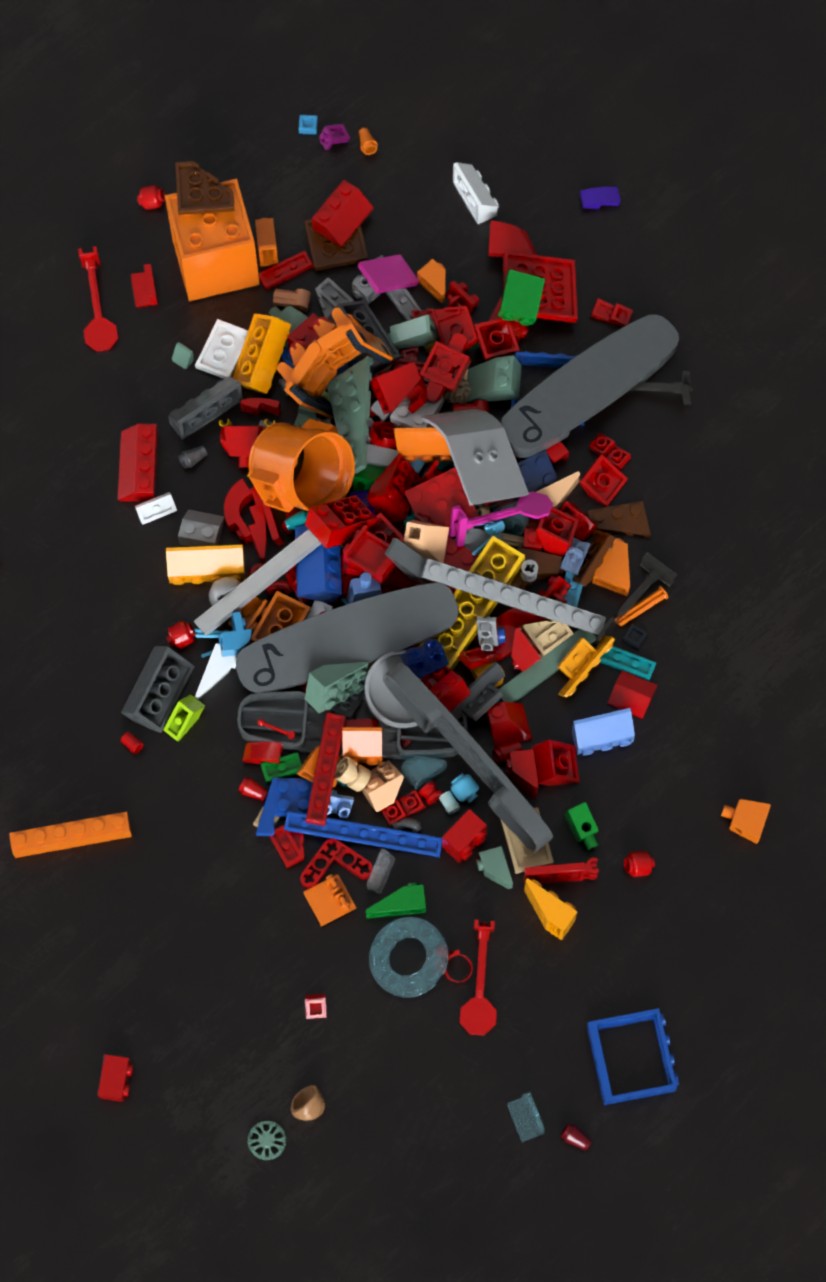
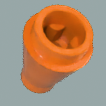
M368 128L360 129L358 133L361 151L366 155L374 154L377 151L378 143Z

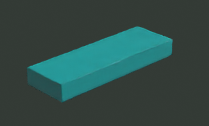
M614 646L600 658V663L620 671L624 670L647 681H650L657 663Z

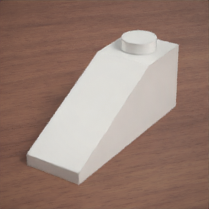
M216 643L195 695V698L198 700L225 677L231 668L235 669L236 655L222 657L220 644Z

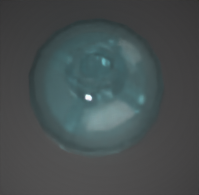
M512 499L502 501L493 512L514 507L518 501ZM516 514L502 518L505 529L501 533L521 536L525 531V527L529 524V517Z

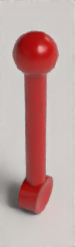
M259 719L257 721V724L259 726L264 725L275 731L287 735L289 739L295 738V733L293 731H285L281 728H278L274 725L265 722L264 719Z

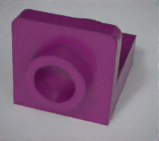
M343 124L325 126L319 139L324 149L330 150L333 144L348 142L350 136Z

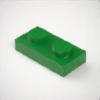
M298 752L281 757L280 763L264 762L260 764L266 784L270 783L273 778H286L296 775L302 766Z

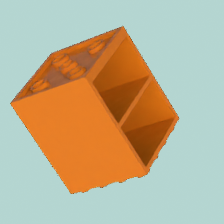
M237 179L220 182L226 188L228 187L233 191L235 211L179 215L177 193L164 195L172 240L189 301L260 285L255 242Z

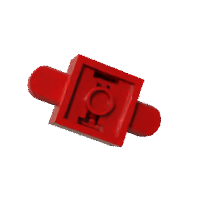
M453 334L447 346L436 341L420 372V376L425 381H428L426 390L427 401L430 403L440 401L445 390L455 394L471 363L470 357L463 354L468 345V341L463 334Z

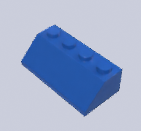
M306 525L295 528V539L308 530ZM321 544L296 564L297 597L331 604L342 595L340 545L326 549Z

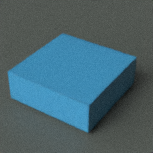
M300 115L299 134H317L318 116Z

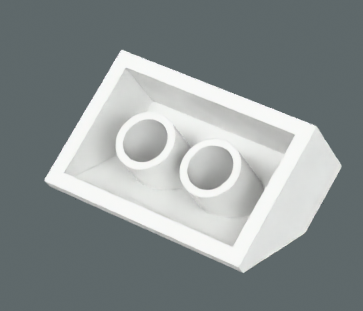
M453 164V183L477 224L496 217L497 208H499L498 202L495 198L491 197L490 189L487 184L482 182L480 172L475 170L471 164Z

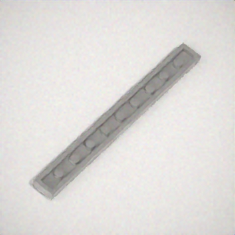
M429 558L426 559L421 574L422 578L601 636L606 620L604 616Z

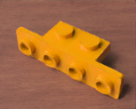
M606 636L596 649L584 638L578 640L557 665V668L570 679L558 693L560 696L567 698L574 694L577 689L576 686L588 677L590 669L597 666L601 661V656L613 647L612 643L615 639L612 636Z

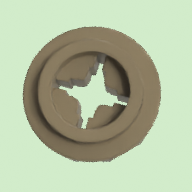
M464 378L462 379L458 387L461 389H458L457 395L445 390L442 396L450 403L464 402L471 393L469 381H466Z

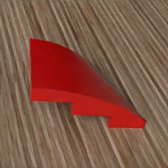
M491 221L488 256L503 257L504 251L537 255L526 231L508 223Z

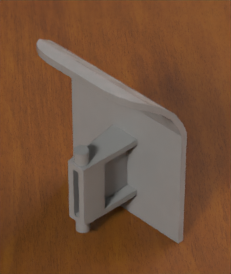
M469 409L421 416L422 421L435 427L445 438L469 505L478 507L482 503L529 495L506 431L493 415L483 410Z

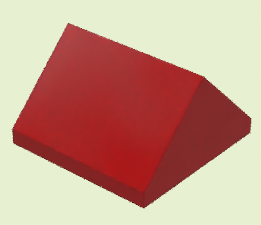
M499 318L474 325L485 360L511 356L520 350L510 321Z

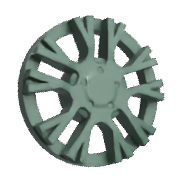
M263 1121L257 1123L250 1130L248 1146L252 1154L257 1158L272 1160L284 1151L286 1135L282 1127L277 1123ZM263 1125H270L269 1130L264 1131ZM273 1127H276L277 1129L272 1134L271 1131ZM257 1128H260L263 1133L261 1135L256 1130ZM281 1132L283 1138H275V1135ZM253 1133L259 1136L256 1140L251 1139ZM275 1141L282 1142V1146L275 1144ZM259 1142V1145L252 1147L251 1144ZM273 1146L276 1147V1148L279 1150V1151H278L276 1154H274V1155H273V1153H272V1151H271V1148H272ZM259 1147L263 1148L261 1155L255 1152ZM265 1149H269V1156H265Z

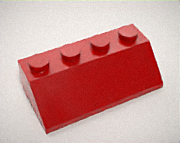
M136 424L121 431L118 501H148L156 498L159 435L157 424Z

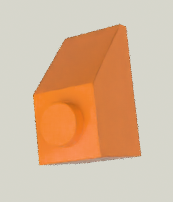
M432 259L417 272V279L426 290L443 304L445 302L446 270L440 262L437 263Z

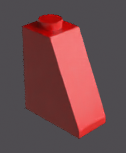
M415 362L387 372L370 381L383 414L394 411L421 380L420 370L415 365Z

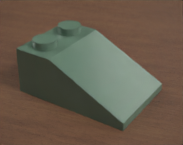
M515 356L496 357L470 368L468 371V381L471 393L466 403L471 404L478 400L492 402L519 399L522 365Z

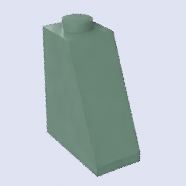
M424 315L390 326V333H388V337L396 349L424 346L438 341L437 328L430 315Z

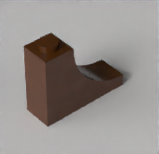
M518 547L517 551L525 555V560H533L538 564V574L534 582L549 580L551 576L558 577L563 575L564 570L560 569L562 564L561 556ZM520 569L510 586L524 589L534 582L523 581Z

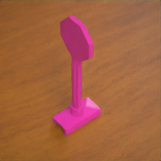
M532 491L528 492L529 495L520 497L517 505L475 518H468L459 505L452 507L449 536H456V546L461 547L465 544L466 530L472 529L473 526L516 514H522L534 519L546 517L549 515L553 503L547 495Z

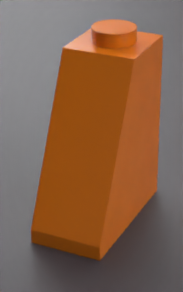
M273 218L255 220L260 267L274 266L278 264Z
M615 538L613 547L603 558L602 565L596 569L592 583L628 597L630 590L628 544L620 538Z

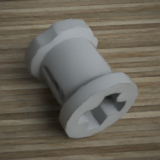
M526 560L522 563L521 578L523 581L531 583L536 580L538 564L535 561Z

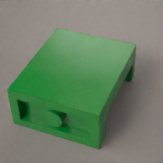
M509 269L505 278V289L497 316L502 317L505 321L514 320L518 321L521 325H533L537 319L545 279Z

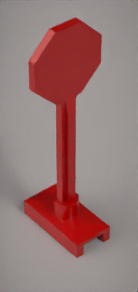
M96 246L93 247V252L83 253L81 248L78 249L82 267H85L86 271H88L95 317L84 329L85 343L96 352L107 351L117 342L118 333L116 325L106 318H102L95 272L96 266L101 265L100 257Z
M479 920L474 921V931H478L477 940H479L476 996L460 1009V1024L470 1035H485L496 1025L497 1010L484 998L487 940H489L490 932H494L495 921L490 922V927H488V923L481 922L480 926H478Z

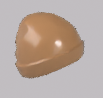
M315 1085L307 1086L299 1091L291 1104L292 1115L303 1121H311L318 1118L325 1109L324 1097Z

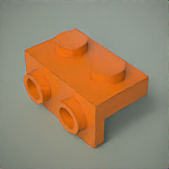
M255 597L237 611L241 612V618L245 619L246 629H251L252 633L255 631L259 619L268 607V600L265 599L263 601Z

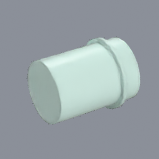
M447 791L439 796L441 803L446 809L445 811L449 815L460 809L459 803L451 791Z

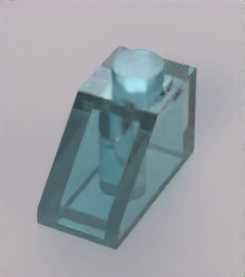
M416 756L406 759L402 763L403 766H401L402 774L415 790L446 770L447 762L443 759Z

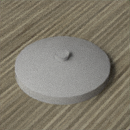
M400 650L395 653L390 652L380 657L371 666L364 682L366 703L373 715L386 725L395 728L418 726L388 690L383 681V675L397 663L401 662L421 679L435 666L426 657L413 651Z

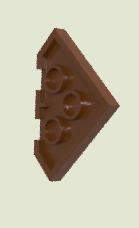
M194 161L175 162L179 215L235 211L234 194L230 188H226L217 178L209 172H205Z

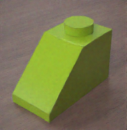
M191 694L179 700L163 730L176 741H180L198 720L205 705Z

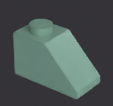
M502 846L479 852V859H476L478 870H482L484 876L507 889H511L513 881Z

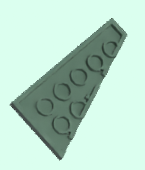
M370 356L365 357L333 378L327 387L338 434L349 443L354 455V475L367 467L368 446L365 444L366 435L369 434V428L367 427V419L370 417L371 400L369 381L372 380L370 365L373 364V358Z

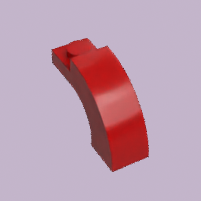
M241 479L233 485L226 496L224 516L229 532L235 531L238 539H243L247 545L252 542V534L242 520L241 512L248 503L253 501L252 492L244 480Z

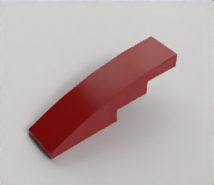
M252 487L250 491L252 492L254 505L249 507L254 524L248 527L252 534V541L260 562L265 564L267 556L266 520L262 500L255 487Z

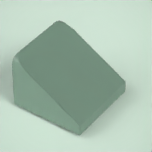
M179 342L176 344L172 361L187 369L194 361L193 351Z

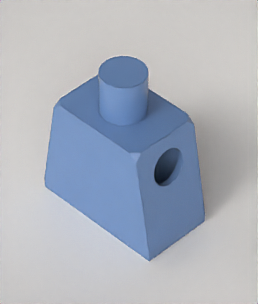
M363 573L360 578L350 580L346 595L347 604L381 595L382 591L379 582L372 579L369 573Z

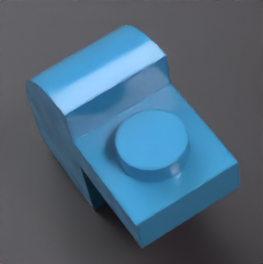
M234 612L231 616L232 631L221 632L219 636L222 657L238 655L243 648L247 647L250 641L252 630L246 629L245 619L241 618V612Z

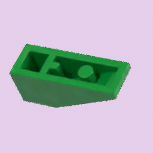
M419 883L407 884V886L400 888L366 909V918L426 913L424 886L419 885Z

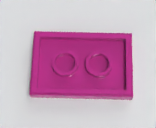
M401 254L363 261L358 264V268L376 294L417 286L419 280Z

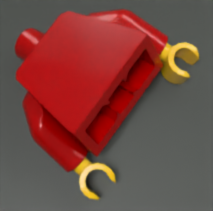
M227 419V424L224 425L223 420H220L219 425L222 428L220 429L219 441L224 450L228 452L229 456H239V467H249V455L253 443L258 435L270 426L268 425L269 420H264L265 428L260 425H232L229 419Z

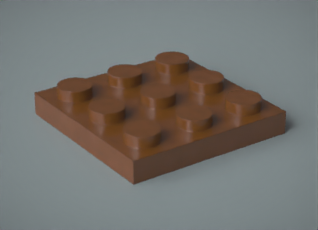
M312 219L304 221L315 271L368 261L361 225L341 248L312 229Z

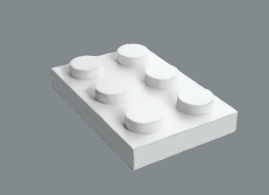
M217 319L195 367L223 379L231 377L248 330Z

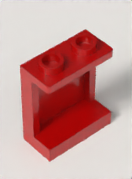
M364 525L362 529H358L355 532L353 541L345 545L342 551L344 553L343 561L362 573L371 574L372 579L383 584L396 566L385 555L390 544L370 533L368 526Z

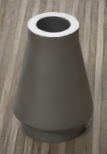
M204 446L182 451L178 458L183 468H191L203 457L207 456V451Z

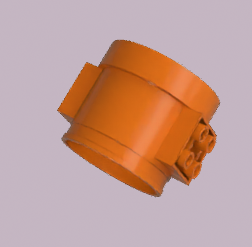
M308 419L301 427L288 423H275L265 428L253 443L249 455V478L264 505L288 513L294 507L309 511L312 506L345 498L353 482L355 460L349 443L338 434L337 428L332 424ZM304 449L303 465L298 477L293 482L295 464L301 451Z

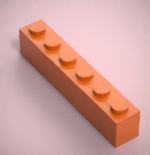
M121 812L12 832L9 835L12 853L15 858L128 838L132 837L128 813Z

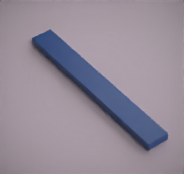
M287 811L285 831L440 857L442 837L333 818H326L325 826L306 823L307 814Z

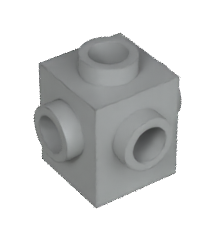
M363 274L354 278L352 294L356 299L365 300L367 304H370L380 295V293H375Z

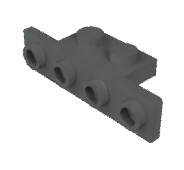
M496 662L493 663L468 687L471 694L450 712L457 721L464 714L477 721L503 696L502 692L494 687L505 676L500 665Z

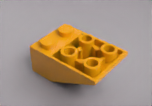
M527 878L524 892L545 930L563 940L576 920V908L569 902L564 903L559 900V896L553 891L549 890L547 892L538 881L534 879L531 881Z

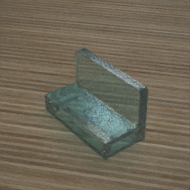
M530 1092L523 1094L522 1098L507 1104L521 1142L545 1133Z

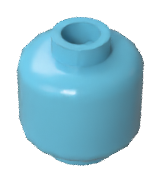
M462 773L451 781L450 790L459 802L467 800L470 803L478 796L476 792L479 790V786L471 775H464Z

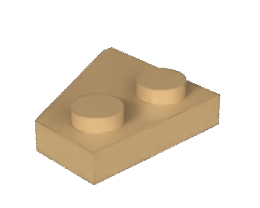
M552 620L522 625L524 631L543 656L574 634L568 625Z

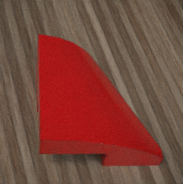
M565 501L559 509L579 520L574 538L582 542L598 526L574 502Z

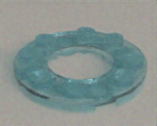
M415 917L400 918L387 924L376 935L369 953V966L375 981L384 990L399 997H415L431 990L441 975L444 974L448 963V948L443 935L428 921ZM405 938L420 940L426 949V961L423 967L412 975L396 973L389 961L391 950L398 941Z

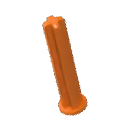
M659 586L657 591L617 616L615 620L619 626H623L664 598L667 600L669 597L664 588Z

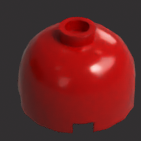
M374 422L373 426L370 425L369 444L397 450L394 433L396 427H393L392 422Z

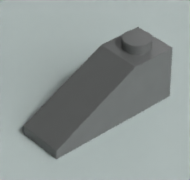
M393 538L385 555L409 580L423 585L429 584L431 580L421 577L426 559L397 538Z

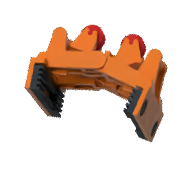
M340 308L332 310V317L336 324L325 317H319L314 321L313 330L318 334V340L314 339L310 345L301 340H296L291 344L289 352L295 368L290 367L284 362L279 363L277 366L278 372L286 380L284 391L299 405L327 418H331V420L334 417L331 404L324 399L322 394L328 387L329 382L337 374L338 368L364 352L371 354L377 358L378 362L384 365L394 359L382 339L366 331L353 315L345 314Z

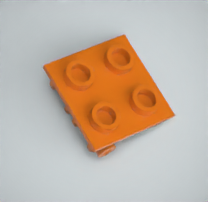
M338 874L327 876L325 881L303 892L321 927L356 909Z

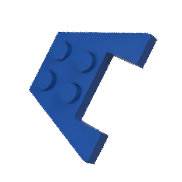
M273 778L256 830V836H274V817H286L287 811L307 814L313 783L305 778Z

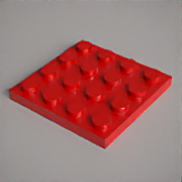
M504 251V289L506 284L505 278L509 269L544 278L545 282L537 318L577 322L575 260Z

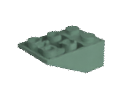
M369 663L329 664L310 672L305 700L320 714L325 710H330L334 705L346 701L354 694H359L364 689Z

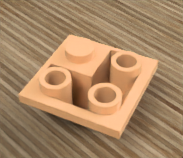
M415 520L408 521L404 544L425 559L429 558L444 563L450 527Z
M389 760L378 764L377 767L370 770V779L362 789L369 804L376 812L394 803L404 778Z

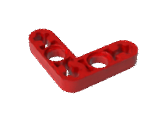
M330 838L324 842L302 872L300 881L306 889L318 885L334 861L358 878L366 880L373 875V865L339 840ZM335 844L336 851L332 850L330 852L329 857L331 859L329 860V858L326 856V854L329 851L328 845L333 846ZM346 854H351L354 857V861L346 864L343 861V857ZM318 859H324L327 864L324 868L320 869L315 866V862ZM357 860H360L359 865L361 867L368 866L369 873L364 872L361 874V869L358 866L353 869ZM313 868L317 872L313 875L314 882H308L307 884L305 877L312 875L313 871L310 869Z

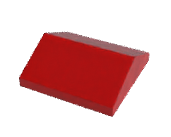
M600 454L579 483L589 497L607 507L628 478L607 458Z
M622 670L607 705L619 710L630 708L633 716L643 719L658 685Z

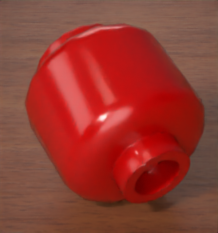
M150 185L140 189L137 201L144 209L151 210L162 206L163 202H165V194L159 186Z
M179 621L168 628L169 636L166 638L172 647L176 646L178 649H183L194 642L196 632L189 622Z
M645 850L630 852L627 858L624 859V869L632 877L650 875L652 868L655 866L654 858Z

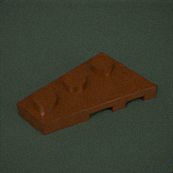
M643 501L587 511L588 517L598 525L596 530L651 537Z
M596 529L593 530L592 535L595 537L592 543H590V548L579 574L574 575L573 581L585 587L592 581L593 574L602 565L604 556L613 547L615 537L611 534Z

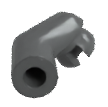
M405 817L392 824L393 829L396 830L409 828L413 833H419L422 830L421 822L418 819Z

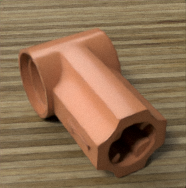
M275 289L273 305L282 307L292 306L301 313H305L308 311L311 293L305 289H296L295 291Z

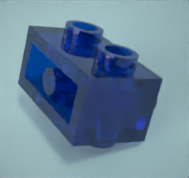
M429 639L417 648H409L405 651L406 653L401 655L404 665L418 678L449 665L443 646L436 639Z

